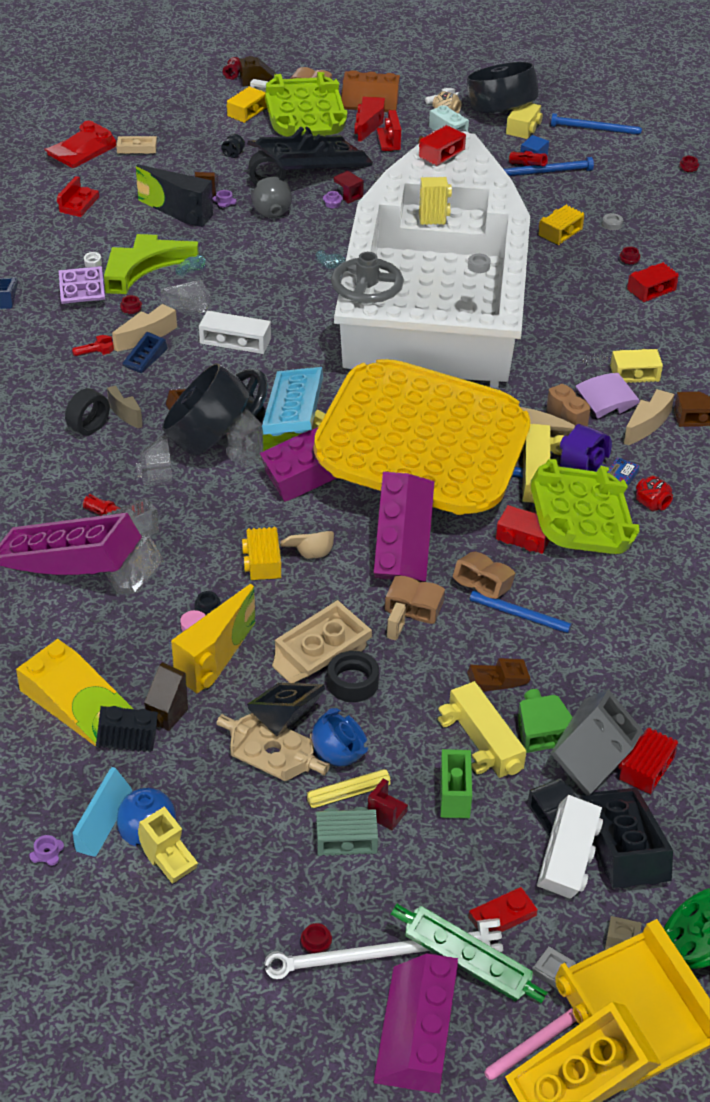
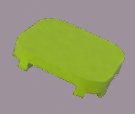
M317 72V78L282 79L281 74L274 75V79L266 82L265 101L274 130L285 137L292 136L299 127L304 128L302 135L305 134L306 126L310 128L313 136L318 134L324 136L333 135L343 131L346 126L347 110H344L337 79L333 81L331 78L325 77V72Z
M548 459L546 464L539 466L531 479L533 500L544 535L558 546L569 549L610 554H622L627 551L640 531L639 525L633 524L624 496V492L628 488L625 480L620 482L616 477L608 473L609 468L605 466H600L597 472L558 467L556 459Z

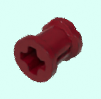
M231 57L227 65L223 67L222 72L227 79L234 80L237 78L240 72V58Z

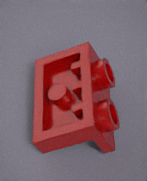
M388 110V118H385V127L377 128L382 151L401 150V126L396 110Z
M75 176L57 196L59 212L82 217L99 198V191L89 187H81L80 177Z

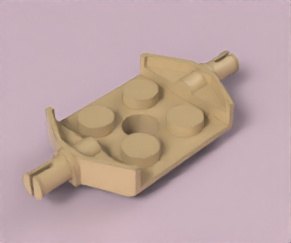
M253 713L239 720H233L221 714L217 720L218 726L230 730L231 756L283 781H287L305 771L308 772L310 769L322 775H326L329 770L330 764L313 756L312 733L309 739L287 729L276 736ZM271 747H275L280 750L279 752H274L272 754L266 752V750Z

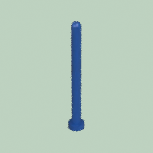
M552 113L551 127H555L558 124L638 135L642 131V128L636 126L557 117L556 113Z
M586 157L584 161L546 164V166L535 165L505 168L503 170L508 176L586 168L587 171H593L594 162L592 157Z

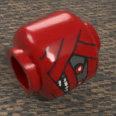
M652 475L646 479H641L636 486L637 501L651 511L665 510L673 500L672 487L657 476Z

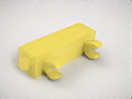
M530 424L523 447L522 502L534 503L531 479L539 466L546 464L547 460L550 459V451L557 455L562 454L560 442L564 436L550 437V425Z
M474 681L451 690L450 703L438 708L442 716L438 717V721L443 727H448L458 720L477 746L479 751L472 754L475 763L471 764L474 772L482 774L492 767L497 776L501 778L506 775H515L521 769H524L526 749Z

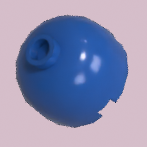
M330 708L314 724L311 735L314 752L321 761L331 765H351L368 751V747H364V743L367 741L366 735L352 717L348 715L344 718L338 714L341 710Z
M139 788L130 792L122 800L117 812V827L122 839L130 845L136 846V843L141 845L138 836L139 822L164 806L176 820V811L170 798L154 788Z

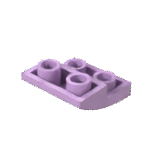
M102 266L59 270L61 304L105 300Z
M619 373L600 375L575 386L577 392L589 404L590 410L597 419L615 409L622 413L640 402Z

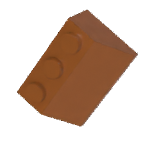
M355 70L345 71L341 98L344 109L358 110V104L362 103V97L385 98V112L397 110L400 75H395L394 73L377 74L376 72L362 73Z

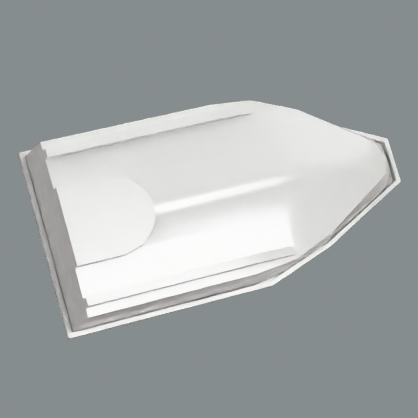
M463 131L466 134L465 150L437 166L432 164V162L426 161V159L420 158L419 144L389 167L358 202L346 261L359 258L362 252H373L377 255L378 259L385 260L396 266L402 273L404 283L402 290L397 295L383 302L360 303L346 299L340 294L338 295L334 324H340L343 368L353 369L364 362L366 365L376 363L378 359H389L406 362L460 379L490 381L491 388H498L499 381L508 382L515 339H521L530 215L513 181L476 134ZM421 177H447L448 184H451L452 196L447 198V203H450L451 213L450 216H446V224H420L419 200ZM478 253L487 255L491 259L490 270L485 273L470 271L468 269V258L471 255ZM379 268V271H380V272L389 273V272H387V271H385V270ZM348 271L344 272L341 284L347 289L354 291L357 285L356 275ZM379 281L376 285L366 288L364 294L381 293L390 289L394 283Z

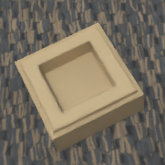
M396 602L388 618L387 638L398 639L405 625V604Z

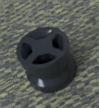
M231 134L222 143L221 150L225 156L235 158L244 149L245 141L240 135Z

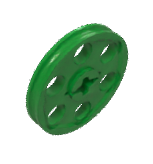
M710 888L698 892L683 902L674 911L664 927L667 935L690 969H698L710 965ZM698 910L693 916L689 917L692 912ZM680 934H683L680 939L674 941L676 937H678ZM695 948V950L690 955L686 956V954L691 949Z

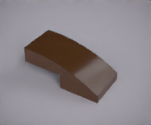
M499 658L496 665L470 664L467 671L470 683L475 681L482 692L514 688L527 684L531 680L524 659Z

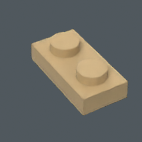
M118 136L117 153H156L157 136Z

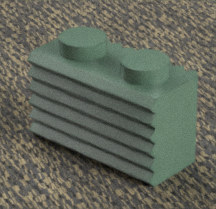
M357 807L353 810L338 811L335 808H327L324 811H316L317 854L319 856H333L335 854L358 855L359 853L361 855L365 853L376 854L378 850L376 809L368 810L365 807Z

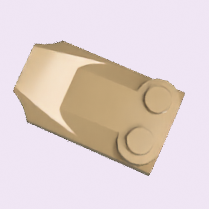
M337 600L275 639V658L272 666L289 683H295L327 666L332 658L341 652L363 651L366 648L367 640L372 638V630Z

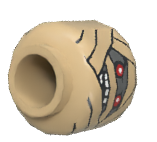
M442 91L433 99L434 109L445 105L456 113H459L462 104L456 94Z

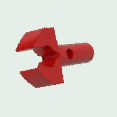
M107 335L96 336L95 343L74 347L72 353L74 356L96 351L101 352L103 355L110 354L114 350L112 337Z

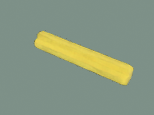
M386 769L311 790L307 793V800L311 808H316L373 791L383 778L388 780L390 785V775Z

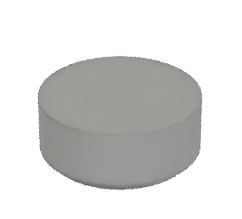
M610 213L603 217L602 225L608 230H619L622 228L623 218L618 214Z
M478 253L468 258V269L470 271L485 273L490 270L491 259L487 255Z

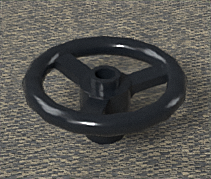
M257 368L245 369L236 374L241 381L250 378L247 385L249 399L238 418V422L234 423L225 435H233L243 430L251 422L259 423L265 416L266 408L263 403L266 399L268 383L265 374ZM258 384V392L255 398L253 393Z

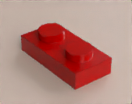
M522 887L469 910L468 918L477 930V921L498 918L500 919V926L488 928L489 932H503L537 916L538 909Z

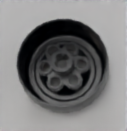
M510 62L493 65L477 70L467 76L468 97L471 108L476 112L496 113L517 109L534 102L539 96L534 65L530 62Z
M218 363L213 364L204 370L180 395L165 417L162 429L176 445L192 456L203 454L212 448L239 418L248 402L249 389L227 368Z

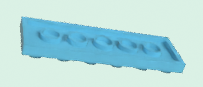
M322 367L277 371L262 424L263 434L279 436L285 432L305 433L308 430H312L323 379Z

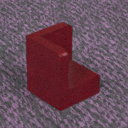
M349 171L334 177V182L343 187V201L349 204L363 197L364 180Z
M383 778L368 796V810L376 809L377 823L393 831L407 813L408 804L388 795L389 781Z

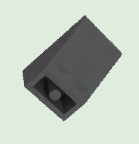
M607 689L583 700L553 748L551 755L587 796L633 750L643 730L611 691Z

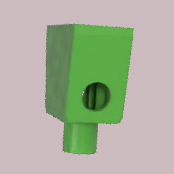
M531 689L524 694L525 700L519 703L518 710L520 736L526 753L554 748L573 718L558 696L542 697L538 689Z

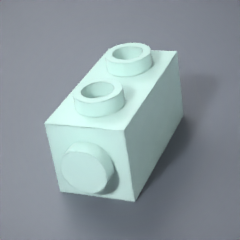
M441 105L430 110L429 127L436 131L448 125L460 132H468L469 120L451 110L448 106Z

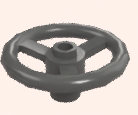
M369 251L362 252L359 258L342 262L333 270L330 279L333 289L346 299L360 303H377L391 299L402 290L404 283L402 273L396 266L385 260L378 259L375 253ZM379 268H380V269H383V270H385V271H387V272H389V273L380 272V271H379ZM346 271L356 275L357 285L354 291L347 289L341 284L340 277ZM379 281L394 283L390 289L381 293L364 294L366 288L376 285Z

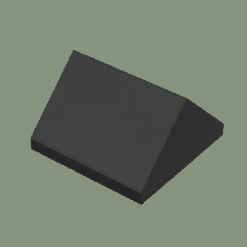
M277 683L249 702L247 706L273 734L278 736L310 712L325 691L324 684Z

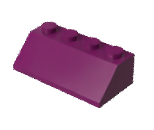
M383 472L374 565L375 578L394 580L395 576H406L418 582H426L435 481L409 473Z
M424 954L393 967L374 1076L375 1084L440 1094L458 958Z

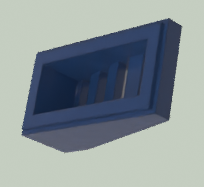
M0 278V309H11L13 307L18 278Z
M146 332L123 361V366L143 373L168 349L166 339Z

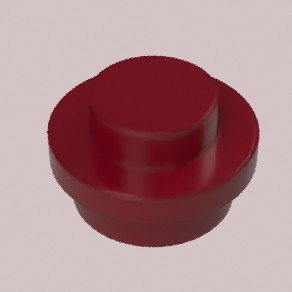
M684 156L680 161L679 167L686 172L696 171L699 168L698 159L694 156Z
M635 247L623 248L619 256L622 262L629 265L638 263L641 257L639 250Z
M128 295L123 297L120 309L124 313L134 314L142 309V303L137 296Z
M310 924L301 934V945L308 953L326 952L331 947V932L323 924Z

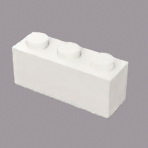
M207 311L199 325L200 343L264 354L271 340V321Z
M567 795L559 804L537 882L538 887L567 898H572L579 891L582 892L588 880V874H585L587 863H591L596 849L592 845L594 836L599 834L603 824V819L599 818L602 807Z

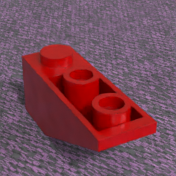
M362 97V103L358 104L354 131L355 134H358V141L362 142L383 124L385 98Z

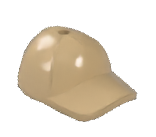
M326 531L314 534L291 535L280 541V547H297L299 553L307 559L322 558L328 555L332 549L334 532Z

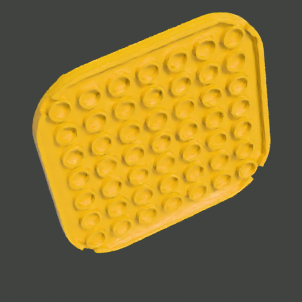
M378 359L376 363L366 365L365 362L361 363L347 374L315 433L314 454L318 462L335 478H341L381 491L383 472L409 473L435 481L433 508L453 512L456 515L478 513L493 508L503 499L526 442L531 421L527 410L523 411L519 406L520 402L505 392L406 362Z

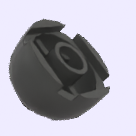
M268 177L260 180L254 191L253 189L251 190V200L258 213L267 218H276L285 214L290 208L292 193L287 181H281L278 177Z

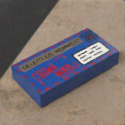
M617 457L609 468L608 473L616 477L620 482L625 480L628 486L639 472V465Z

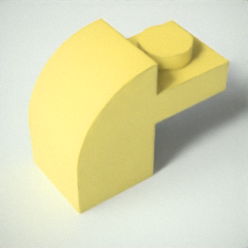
M164 806L139 822L138 836L149 861L153 866L157 864L173 884L195 870L198 862L181 842L182 828Z

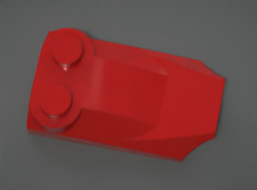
M85 121L79 126L80 132L44 150L47 151V155L71 168H75L117 147L111 131L93 121Z

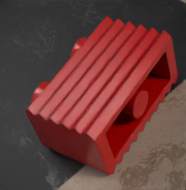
M445 125V127L443 126L434 131V133L432 132L420 139L419 157L437 166L465 150L466 134Z
M664 262L651 265L644 270L635 271L629 275L627 290L641 301L646 302L675 291L679 275L678 272L676 273L675 270L670 269V266H667Z
M507 505L497 523L496 539L506 544H515L529 551L543 554L550 540L544 535L537 514Z
M650 727L647 728L638 739L631 753L618 764V768L621 769L619 780L652 794L675 758L678 741L667 737V735H662L661 732L657 733L656 730H652Z

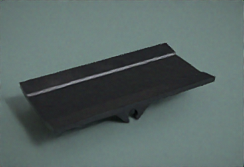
M307 126L305 127L306 132L303 135L304 128L299 127L292 136L260 137L258 140L247 142L248 145L258 147L273 158L282 170L372 166L373 164L365 151L359 150L345 141L343 136H324L321 134L313 136L310 128Z

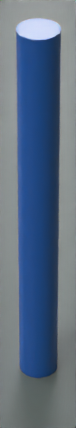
M476 591L471 593L470 601L565 633H569L572 623L497 598H489Z

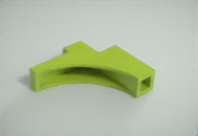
M137 234L133 248L112 247L104 274L105 293L127 294L130 287L139 278L151 271L170 265L198 263V242L158 240V235Z

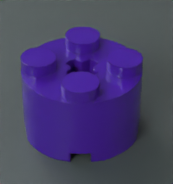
M577 424L569 436L565 435L560 442V449H562L560 467L597 472L600 466H606L602 464L604 458L610 457L612 448L610 436L590 427Z

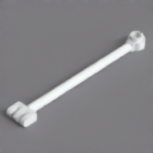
M494 918L477 921L478 931L469 932V934L502 952L503 944H490V940L502 938L501 931L489 932L488 929L500 926V919ZM410 940L299 956H286L283 952L275 951L268 954L264 964L267 966L265 970L270 977L282 979L289 971H294V969L430 950ZM274 959H281L282 966L279 969H273L269 965Z

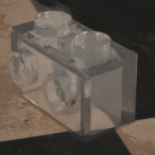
M247 409L241 413L226 433L228 438L227 455L230 460H234L242 469L261 463L260 453L263 452L262 424Z
M142 536L135 546V550L123 562V566L115 572L108 571L105 574L117 593L134 594L142 589L143 584L157 571V568L164 559L151 536Z

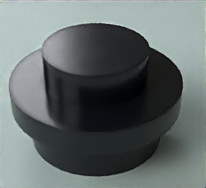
M212 591L201 592L195 600V610L207 615L220 606L221 601L217 594Z

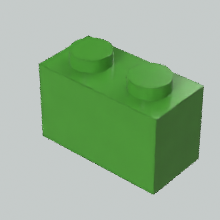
M442 749L440 766L441 817L470 818L472 804L471 750Z

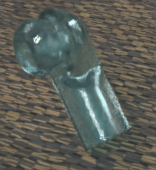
M319 250L316 253V258L326 268H336L346 261L345 257L340 254L328 255L323 250Z
M202 255L188 257L175 268V272L177 275L183 276L188 271L200 270L204 268L206 259Z

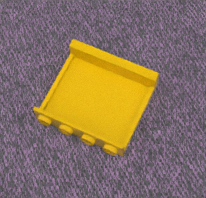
M658 919L647 923L642 933L569 968L565 963L560 965L555 976L556 987L563 997H567L573 1007V1015L579 1024L611 1002L626 1005L659 1059L660 1066L623 1089L624 1091L710 1048V998Z

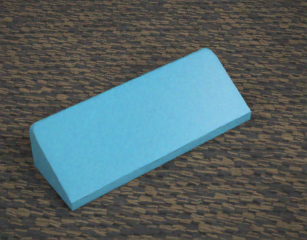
M114 767L108 771L73 831L74 846L77 852L90 856L98 854L117 820L118 807L122 800L132 792L129 784Z

